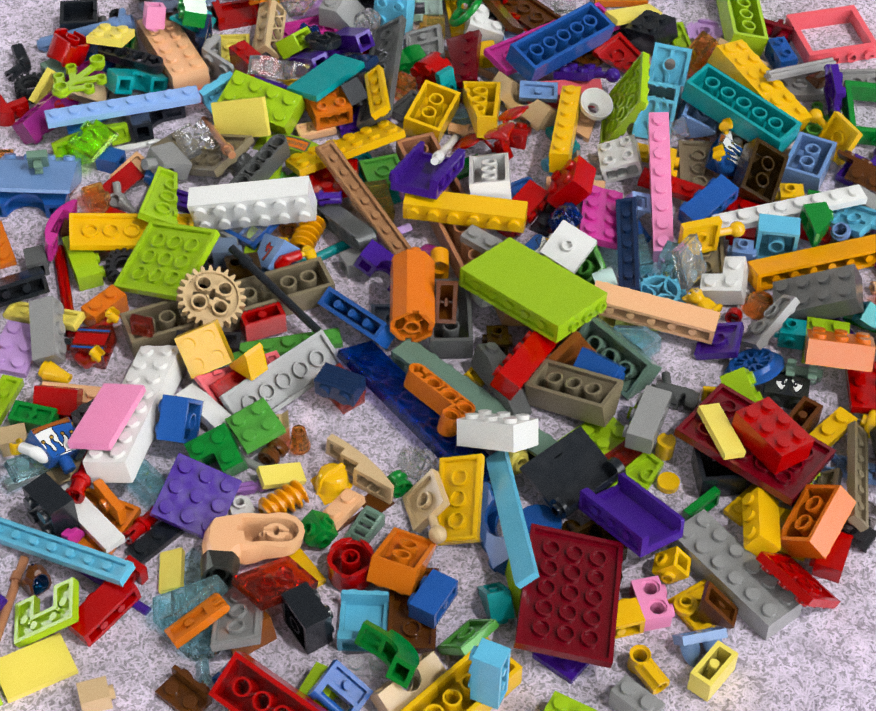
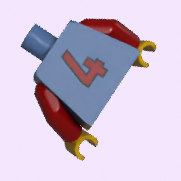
M268 233L264 234L257 251L263 273L291 265L293 262L302 260L303 256H305L306 260L317 257L315 249L309 245H305L302 251H300V248L291 244L287 237H276Z

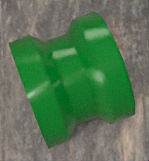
M396 470L387 476L394 485V498L404 496L413 487L404 470Z

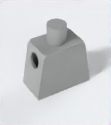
M173 142L150 147L146 158L141 161L143 170H151L155 175L158 166L177 172L178 180H187L193 165Z

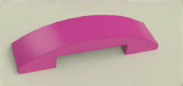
M75 199L66 202L55 210L46 224L45 254L48 261L52 262L58 251V234L63 219L69 218V213H77V200Z

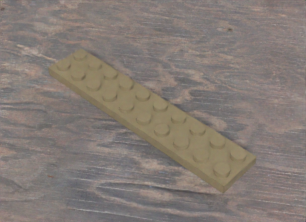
M678 140L680 179L706 187L711 178L719 176L718 173L705 167L710 147L714 142ZM723 236L719 237L716 251L683 257L684 285L700 286L702 273H723L725 259Z

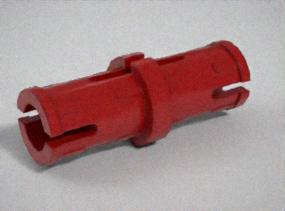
M153 506L143 516H138L133 521V524L122 532L125 539L129 537L125 542L126 544H133L138 537L146 534L151 529V526L159 520L150 516Z

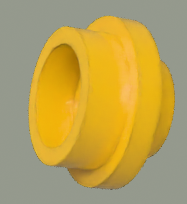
M680 594L674 599L673 607L678 615L689 617L696 612L698 603L692 595Z

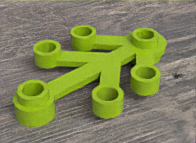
M101 54L92 55L89 58L90 65L77 75V65L75 63L66 64L65 70L69 75V81L65 82L64 73H54L52 95L62 99L73 92L84 91L87 95L95 93V86L91 82H96L97 85H105L107 83V76L103 73L94 76L88 75L93 71L104 69L106 65L105 57Z

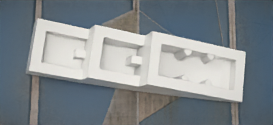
M191 383L176 394L179 397L204 401L200 422L207 426L208 431L223 423L226 424L225 419L231 416L224 407L194 383ZM234 436L239 448L242 449V446Z

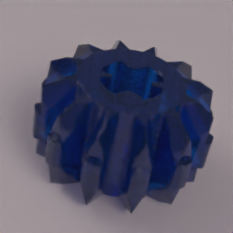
M565 202L563 205H559L557 209H554V212L549 215L550 218L547 222L554 232L562 220L577 227L581 224L583 216L576 205L572 202Z

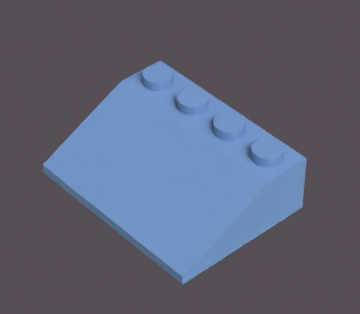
M5 153L0 158V192L70 194L82 181L81 158H75V155L56 157L55 154H48L49 166L43 167V174L35 175V169L28 166L26 154L24 156H16V153Z

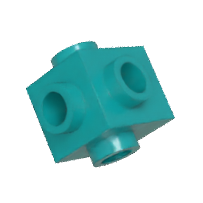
M787 318L781 329L774 333V337L778 338L777 347L802 350L806 336L807 321Z

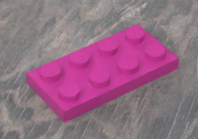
M593 185L591 195L581 202L579 230L597 240V246L617 250L616 200L623 199V193Z

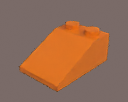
M394 527L372 555L366 581L374 583L378 587L394 590L398 594L410 596L418 587L437 544L433 543L429 538Z

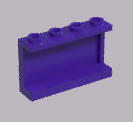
M420 141L390 171L389 181L391 182V190L436 200L464 169L465 149L458 148L451 157L445 156L442 163L432 165L431 159L433 154L425 152L424 141Z
M625 473L619 474L617 485L597 494L588 487L580 490L578 509L639 557H643L683 537L685 519Z

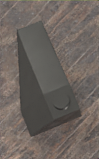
M496 343L477 344L470 364L473 370L506 410L510 412V415L516 416V414L520 413L531 415L532 410L523 387L510 401L489 385L494 379V376H492L494 370L499 364L504 366L502 362L506 355Z

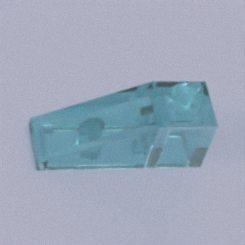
M214 575L153 597V622L164 632L166 628L214 593H219L223 596L228 592V586L218 575Z

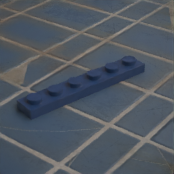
M635 196L616 200L619 286L641 292L638 207Z

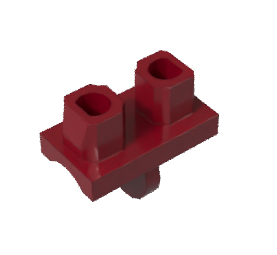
M764 18L768 38L784 36L788 43L791 42L794 27L784 25V19H779L778 22Z

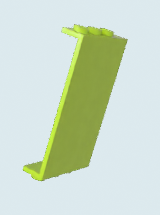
M511 237L460 268L459 286L554 343H558L585 323L590 322L592 318L603 313L607 307V292Z

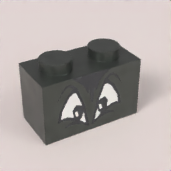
M778 374L770 381L764 383L763 399L769 396L779 407L793 410L803 396L809 398L810 380Z

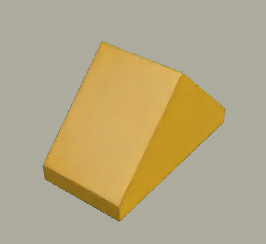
M258 343L229 364L231 369L251 381L268 370L262 344Z

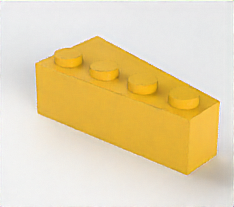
M463 81V103L477 138L485 139L484 134L487 131L498 127L501 82Z

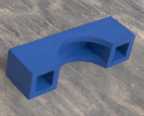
M0 192V217H8L11 212L18 208L36 207L41 209L47 218H50L55 210L70 201L69 194Z
M485 482L483 483L481 546L489 557L488 564L494 572H499L505 576L509 557L504 536L499 537L497 531L499 515L492 485Z

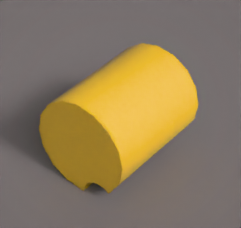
M661 433L657 438L655 456L662 461L670 460L674 455L676 438L672 434Z

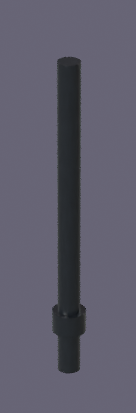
M235 245L229 247L228 251L239 260L238 263L244 269L247 268L309 329L314 333L322 329L253 263V259L248 254H243Z

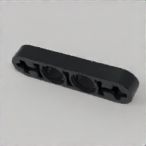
M98 45L97 47L98 54L103 55L105 61L152 74H158L164 70V62L160 56L128 47L118 48Z

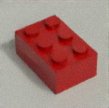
M769 396L736 411L731 424L740 442L774 475L808 459L815 441Z

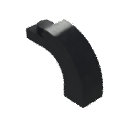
M181 106L131 115L130 121L135 143L154 139L153 128L156 125L170 120L185 118V107Z

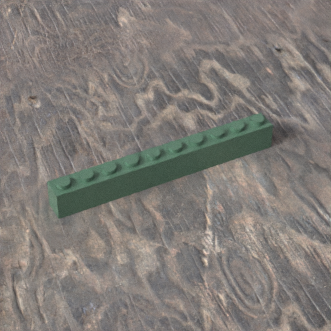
M407 338L391 351L392 365L407 374L409 365L412 363L424 365L472 402L476 407L475 413L482 409L492 410L493 414L507 411L501 402L489 394L483 387H479L469 377L455 370L452 365L442 361L435 353L425 349L419 342H411V338ZM538 428V445L524 449L528 453V460L530 461L557 441L550 434Z

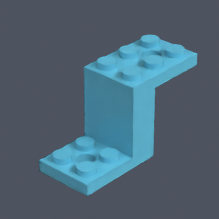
M655 42L649 70L650 79L648 81L649 92L647 96L649 103L647 108L638 114L633 125L632 135L635 134L636 137L648 139L649 112H669V135L671 138L677 105L682 103L681 96L687 80L693 49ZM668 59L675 61V68L672 70H668L665 67V62Z

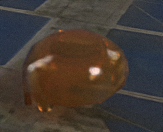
M762 290L753 291L746 296L742 311L751 319L761 320L764 317V311L773 304V297Z

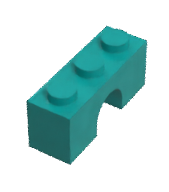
M108 68L105 87L114 94L132 95L133 90H140L145 93L167 90L169 78L162 72L152 74L137 69Z

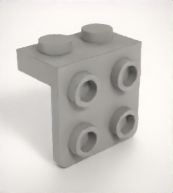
M215 33L211 38L209 37L205 40L202 47V59L208 66L209 75L218 78L221 74H226L229 71L234 73V66L221 57V36Z

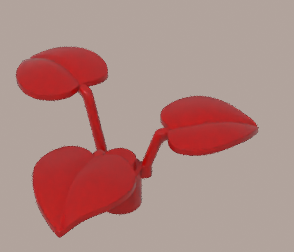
M529 106L513 107L499 115L498 120L503 121V124L484 134L485 139L497 140L494 142V146L488 140L477 138L475 132L458 140L452 148V152L458 148L466 149L477 144L479 141H484L492 153L508 152L510 160L514 155L509 146V136L515 124L508 121L521 116Z

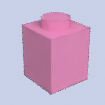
M144 1L142 23L145 28L154 32L164 29L165 5L161 2Z

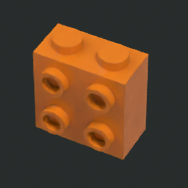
M341 85L318 102L304 99L306 111L316 131L353 122V107Z

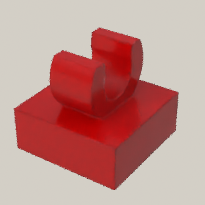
M128 555L125 560L133 562L136 567L128 579L133 583L137 581L143 585L149 579L147 567L131 555Z

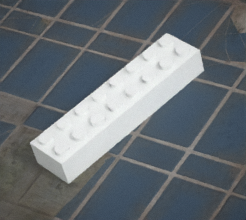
M146 345L140 347L122 384L144 385L146 392L111 451L88 450L82 463L87 475L91 478V483L99 478L105 483H133L155 436V426L160 417L159 402L163 398V394L174 396L187 368L177 346Z

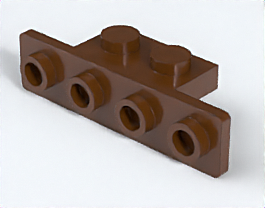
M838 150V158L851 164L844 177L845 180L853 184H859L876 194V166L866 158L861 160L855 157V154L851 151Z

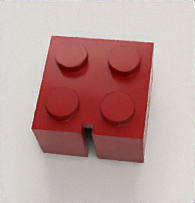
M580 155L573 160H568L561 170H556L552 174L546 201L565 215L591 195L596 168Z

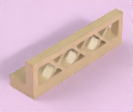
M267 0L259 5L253 48L261 55L267 52L275 60H278L281 55L278 53L275 43L283 39L287 10L276 0Z

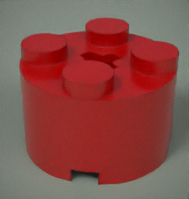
M66 28L55 29L47 56L61 62L63 67L69 63H75L77 66H80L85 62L90 48V44L86 43V36L76 31L73 34L68 33Z
M437 51L430 52L410 69V73L418 85V90L421 89L425 80L436 83L435 73L447 66H452L447 58L443 59L439 56L441 53Z
M352 537L342 538L331 545L327 556V570L329 581L335 588L340 591L349 589L364 590L371 584V582L366 581L371 557L374 554L371 545L362 539L360 541L352 540Z

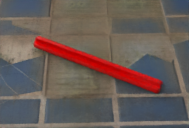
M60 244L54 257L60 299L64 309L74 310L64 246ZM66 330L68 338L75 337L76 332Z

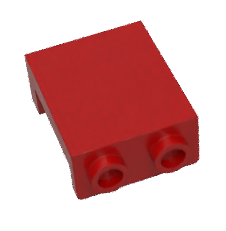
M219 0L212 2L211 10L214 18L217 19L218 30L223 31L256 25L260 4L250 5L248 3L250 2L249 0L220 3Z

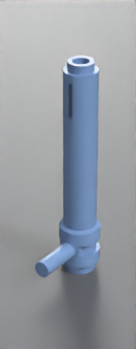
M120 8L118 17H111L107 21L75 28L67 32L73 34L76 31L85 36L101 23H109L115 27L125 25L128 28L135 29V22L131 14L127 15L126 10ZM53 34L37 40L39 51H48Z

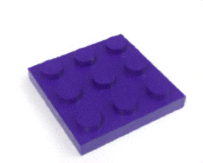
M178 453L150 516L203 539L204 532L213 519L227 516L242 481Z

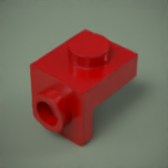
M516 122L509 136V146L524 150L527 139L532 133V127H527L528 124Z

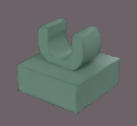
M47 150L26 151L29 168L35 169V175L43 174V167L49 166Z

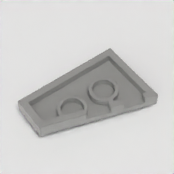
M783 294L764 311V317L761 320L753 321L747 326L750 330L742 336L741 346L758 350L767 346L774 333L779 331L788 316L795 312L800 301L795 296Z

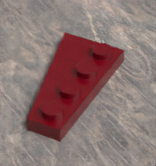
M480 30L469 31L465 34L446 39L459 88H463V81H477L482 40Z

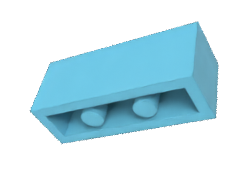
M483 637L478 646H473L469 655V660L472 663L468 674H471L468 682L470 699L498 710L508 690L511 648Z

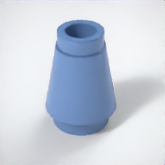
M838 222L831 227L830 234L835 243L849 239L851 229L848 224Z

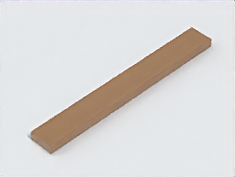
M331 140L315 147L316 154L367 224L374 230L383 246L394 255L410 249L409 243L334 141Z

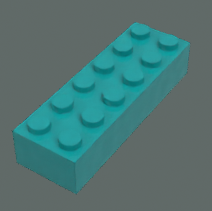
M709 63L685 82L681 99L718 123H721L723 119L731 118L733 128L729 130L746 141L750 142L758 137L783 152L796 140L802 125L800 121Z

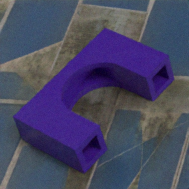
M344 27L335 32L341 36L342 44L339 48L328 51L305 48L288 57L293 73L305 75L335 53H362L375 46L370 29Z

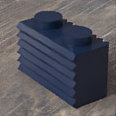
M325 362L314 379L315 393L324 398L335 399L340 404L354 407L366 389V376Z

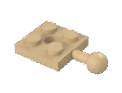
M431 468L402 499L413 531L421 533L430 525L429 539L435 544H440L446 540L447 531L443 526L439 525L437 517L450 505L439 472Z

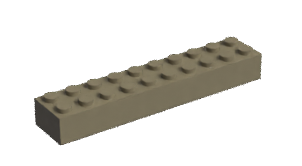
M321 256L264 272L303 311L319 307L318 301L329 286L335 289V283ZM254 275L236 280L241 281L239 288H245L243 295L247 297L244 302L246 306L242 310L243 313L257 307L260 308L261 306L264 307L265 305L268 306L269 304L272 305V303L280 302L286 316L294 314ZM219 290L223 294H228L225 290ZM165 300L120 313L122 330L134 359L141 346H174L177 330L194 329L195 322L192 320L187 323L188 315L181 316L183 309H177L178 301ZM194 303L197 307H203L200 303ZM216 308V309H215V310H216L217 312H219V313L224 312V311H223L222 309H220V308ZM238 317L236 324L231 322L229 329L223 325V332L240 330V317Z

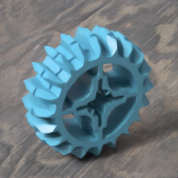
M653 273L652 276L646 274L644 278H641V292L686 303L682 300V297L687 294L686 289H684L683 283H678L677 278L671 279V275L666 277L663 276V273L661 275Z

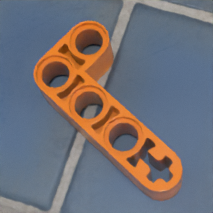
M419 363L409 365L403 384L404 387L440 415L437 425V432L445 437L457 435V419L465 417L466 413H475V405L424 365Z

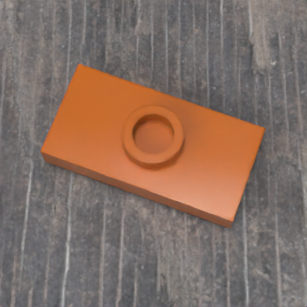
M99 478L94 481L95 495L99 499V504L104 512L108 511L119 525L126 523L125 506L102 479Z

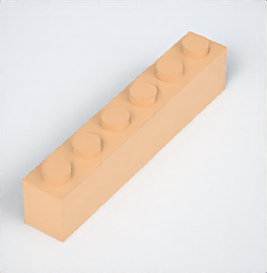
M596 280L595 286L607 292V307L603 313L598 315L712 345L720 312Z

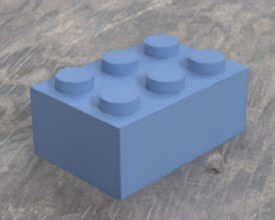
M800 131L788 154L789 158L781 183L803 184L805 193H808V189L819 191L833 162L837 142Z

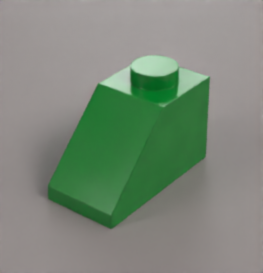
M827 202L803 204L799 218H801V224L812 247H817L828 232L833 221V211L829 209Z

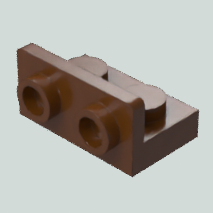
M177 665L171 668L172 676L155 691V695L175 711H204L212 704L211 696L208 695L210 688L205 683L196 681L187 669H181Z

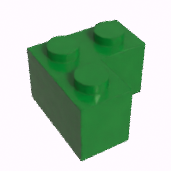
M225 423L184 444L190 458L208 466L218 461L223 473L230 476H235L249 469L231 430Z

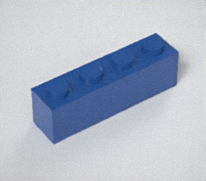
M330 286L318 301V304L386 350L395 338L389 331L390 325Z

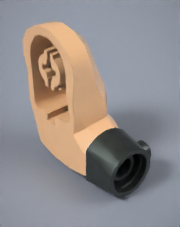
M281 512L269 514L240 513L216 517L210 522L202 540V556L200 559L202 584L211 591L217 593L230 590L235 585L240 564H253L266 559L294 554L301 547L304 539L305 530L303 523L296 516Z

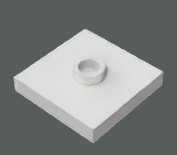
M562 220L539 252L542 256L545 255L556 264L575 274L597 245V240Z

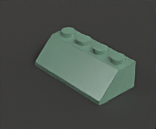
M595 316L578 331L597 353L626 367L621 394L628 400L644 390L646 385H650L662 369L660 365L601 318Z

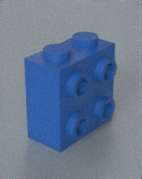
M582 347L573 365L624 380L625 378L624 371L626 367L589 348Z

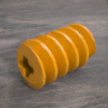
M317 215L316 221L300 222L289 242L300 248V251H302L305 245H309L314 249L324 232L323 230L326 228L325 220Z
M291 480L289 485L284 484L281 489H276L274 494L268 493L266 498L261 497L258 500V510L261 514L288 513L287 509L294 513L296 511L294 505L296 504L299 508H303L302 500L309 503V498L302 484L296 480Z

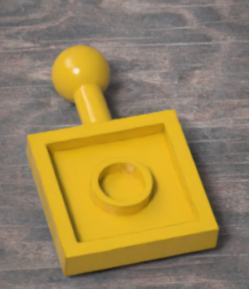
M811 109L809 111L812 116L810 122L817 123L823 128L818 137L837 142L833 161L837 165L844 164L845 161L838 158V150L852 152L863 134L838 111H834L827 122L823 118V113L820 109Z
M720 216L681 223L676 254L679 258L716 251L719 237L727 235L741 237L745 233V226L740 221H734L729 227L721 228L722 220Z

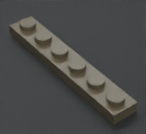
M856 421L848 424V434L846 436L848 440L846 450V485L848 494L856 501V504L847 521L860 532L869 529L868 433Z

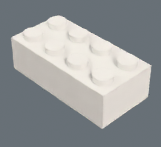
M508 152L469 156L470 195L512 200Z

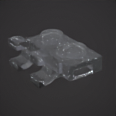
M203 119L193 126L189 123L173 132L179 150L189 160L200 155L202 148L211 149L216 146L213 139L209 137L211 132L209 127L205 126Z

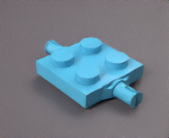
M857 205L833 210L834 218L830 227L838 222H844L851 229L850 236L855 238L864 236L870 230H876L875 209Z

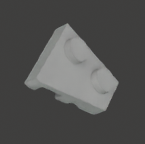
M440 24L405 33L407 47L419 44L426 55L437 51L441 53L439 56L445 57L442 27Z

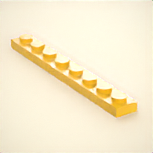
M840 406L809 434L831 447L848 432V424L853 421L857 422L858 418ZM755 484L750 485L723 509V514L740 527L743 525L742 499L747 493L752 492L758 487Z

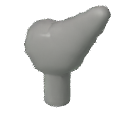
M112 182L113 193L108 196L109 205L114 208H121L129 213H136L135 208L126 195L121 192L120 182Z

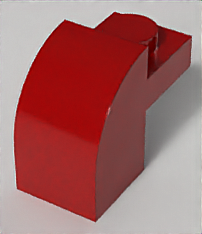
M0 95V126H12L15 123V119L21 118L30 110L28 100L25 97L7 103Z

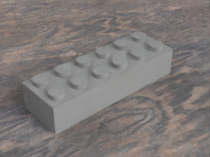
M705 509L685 521L682 538L667 545L668 548L678 546L691 557L690 569L701 580L711 581L739 608L737 615L765 641L800 616L802 605L794 599L796 595L790 590L786 591L777 583L778 579L773 574L769 575L760 568L761 563L755 559L756 557L746 550Z

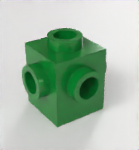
M312 509L301 520L305 530L303 540L310 547L326 548L338 536L334 527V521L327 513Z

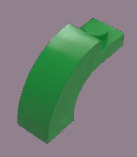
M368 620L364 621L354 643L380 658L388 667L385 677L407 689L419 665L420 660L417 651L408 640L391 629L387 632Z

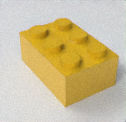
M425 80L404 117L402 129L405 130V135L413 137L433 132L438 143H440L459 108L461 92Z

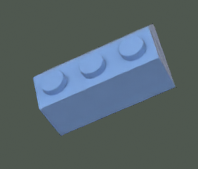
M683 100L672 130L679 135L692 139L715 135L719 123Z

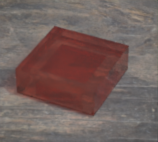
M132 314L129 319L132 334L153 337L155 333L153 317Z

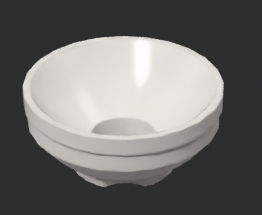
M588 88L580 96L579 107L586 117L599 121L611 114L613 101L604 90ZM588 106H594L597 109V113L590 112Z

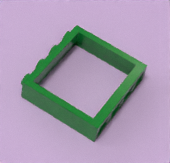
M845 80L843 86L846 88V96L842 98V115L863 134L857 144L876 146V128L856 126L853 100L876 102V83Z

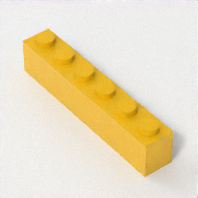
M562 86L549 150V172L554 173L556 170H561L566 162L572 158L580 114V86Z
M445 191L436 200L405 193L403 200V218L469 227L473 224L479 228L524 233L527 219V201Z

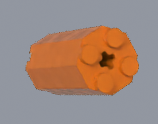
M411 247L394 255L391 259L389 331L401 341H405V338H411V342H419L432 336L435 326V261L425 251H421L419 247Z

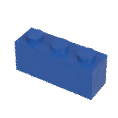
M720 174L716 179L712 178L703 190L699 189L691 200L685 201L680 205L678 220L681 223L710 218L711 215L723 212L737 200L739 188L723 174Z

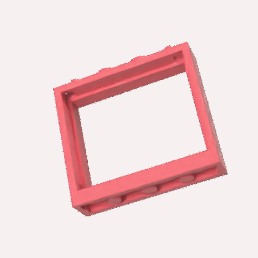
M854 5L786 15L784 25L794 27L791 41L804 63L833 57L836 64L876 58V40ZM851 23L863 44L813 51L801 30Z

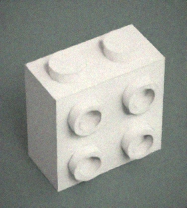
M635 134L597 144L600 169L606 183H613L641 175L643 167Z

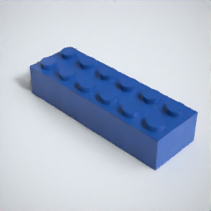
M590 1L510 44L506 60L526 81H537L608 41L611 38L615 24Z

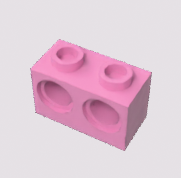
M659 576L631 580L629 595L630 598L637 597L646 620L644 632L670 627L672 618L675 617V611L672 603H668L667 589L665 584H661Z

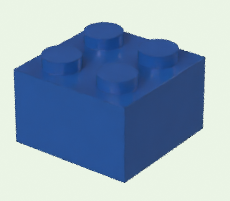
M163 394L158 407L160 417L155 426L156 439L187 443L198 437L204 401Z

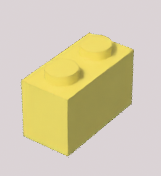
M718 640L690 672L687 689L708 702L735 670L739 653Z

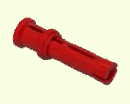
M86 450L78 471L72 474L70 478V487L65 490L74 499L75 504H80L84 501V493L91 485V478L87 475L82 463L88 450Z

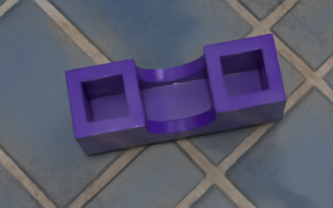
M372 239L361 252L354 266L369 277L376 271L386 272L390 276L391 259L394 254Z

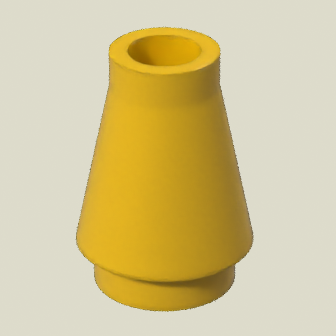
M44 361L38 372V377H41L42 381L69 384L73 377L72 374L66 372L52 361Z

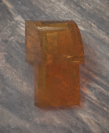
M101 181L81 188L80 193L89 213H105L110 207V194L108 191H104Z

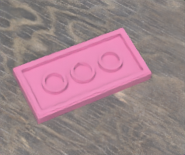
M104 383L67 442L69 448L111 451L146 392L145 386Z

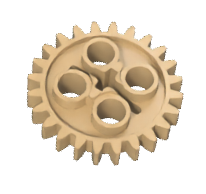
M209 265L208 270L201 266L199 272L193 269L192 275L186 273L185 280L181 279L176 296V301L179 302L177 309H183L181 316L188 315L187 323L192 320L195 322L194 328L199 324L204 325L218 319L222 329L223 325L229 329L231 322L236 324L238 317L241 318L242 310L246 306L244 302L247 297L243 295L245 288H239L241 281L234 282L235 274L230 277L228 276V269L222 273L220 266H218L216 271L213 270L212 265ZM203 284L208 288H201L199 285ZM219 290H225L228 294H223ZM194 303H200L203 307H197ZM216 308H220V309H222L224 312L219 313V312H217L215 309H216Z

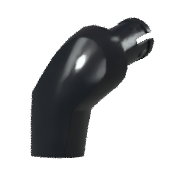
M22 43L11 46L15 65L5 71L6 77L13 74L8 78L11 82L21 74L31 71L30 58Z

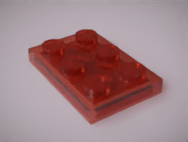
M285 556L233 576L231 584L257 608L263 611L281 604L282 593L306 581L312 589H317L318 580L291 557Z

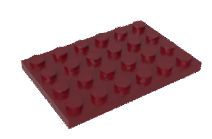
M720 383L700 405L719 403L730 424H732L736 411L755 402ZM698 407L674 432V436L790 506L800 496L806 484H810L836 453L835 449L813 437L815 441L808 459L774 475L745 445H743L746 450L744 457L723 460L697 412Z
M531 523L529 537L540 577L521 588L514 648L611 668L614 657L624 544Z

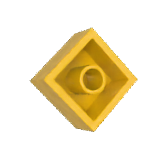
M218 319L177 335L174 338L191 379L232 363L235 359Z

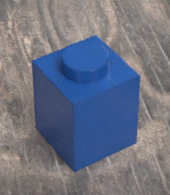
M103 145L94 158L97 170L112 174L126 161L125 150Z

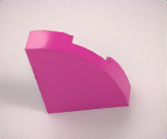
M73 527L72 529H65L61 536L63 539L78 543L85 536L83 530Z

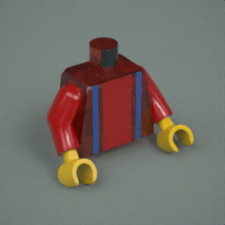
M112 306L108 308L105 318L100 323L80 327L74 338H64L67 351H71L74 362L84 369L91 367L106 369L118 340L113 323L119 321L118 315L120 311Z

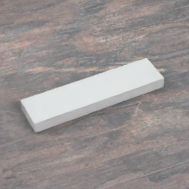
M71 482L66 483L61 488L66 490L70 487ZM86 496L82 503L75 504L80 527L105 553L108 554L126 541L125 536Z

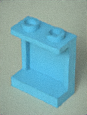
M341 590L337 651L368 652L354 643L363 622L366 620L386 631L388 630V591Z

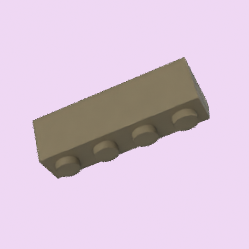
M545 359L525 384V391L530 406L606 427L616 413L624 382L621 379Z

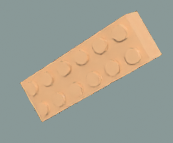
M166 12L164 29H159L156 32L145 28L142 23L143 18L136 20L138 35L146 51L163 59L164 70L162 73L169 78L168 85L170 89L194 85L200 89L204 85L210 84L208 66L182 27L169 19L173 15L172 12Z

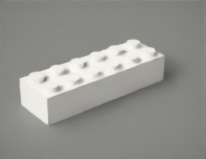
M309 176L189 187L187 208L195 227L227 230L316 221L317 199Z

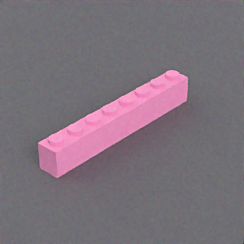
M649 112L648 147L652 262H673L674 237L669 112Z

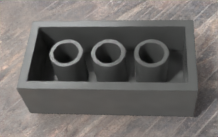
M855 264L773 282V303L783 294L795 296L800 301L795 312L788 316V318L807 320L808 316L834 319L864 312L862 277Z
M459 278L435 279V300L437 280L458 281L456 324L435 323L432 336L429 337L430 352L435 353L439 358H473L471 292L459 286Z

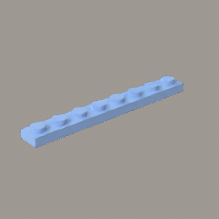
M194 85L45 110L44 114L48 129L198 104L201 103V96L197 86Z

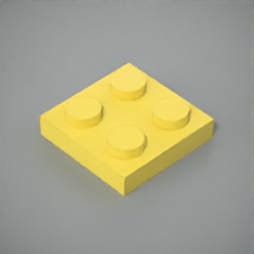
M101 23L86 36V43L122 48L135 37V29L128 28L125 25L115 27L109 23Z

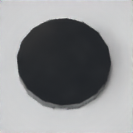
M317 31L305 36V46L312 50H334L342 44L341 36L335 32L326 31L324 34H319Z

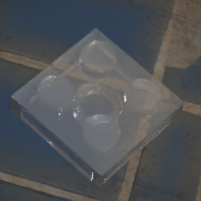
M689 234L671 251L681 289H689L702 276V273L707 272V264L703 258L702 245L698 235Z

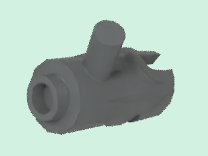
M663 372L661 374L662 382L657 381L656 384L651 386L672 392L670 407L678 410V407L683 406V412L691 414L697 408L700 393L687 387L672 384L670 372Z

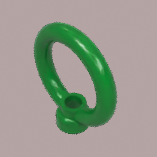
M457 0V9L449 20L450 26L458 27L466 22L477 11L483 0ZM463 3L468 4L466 9L461 8Z

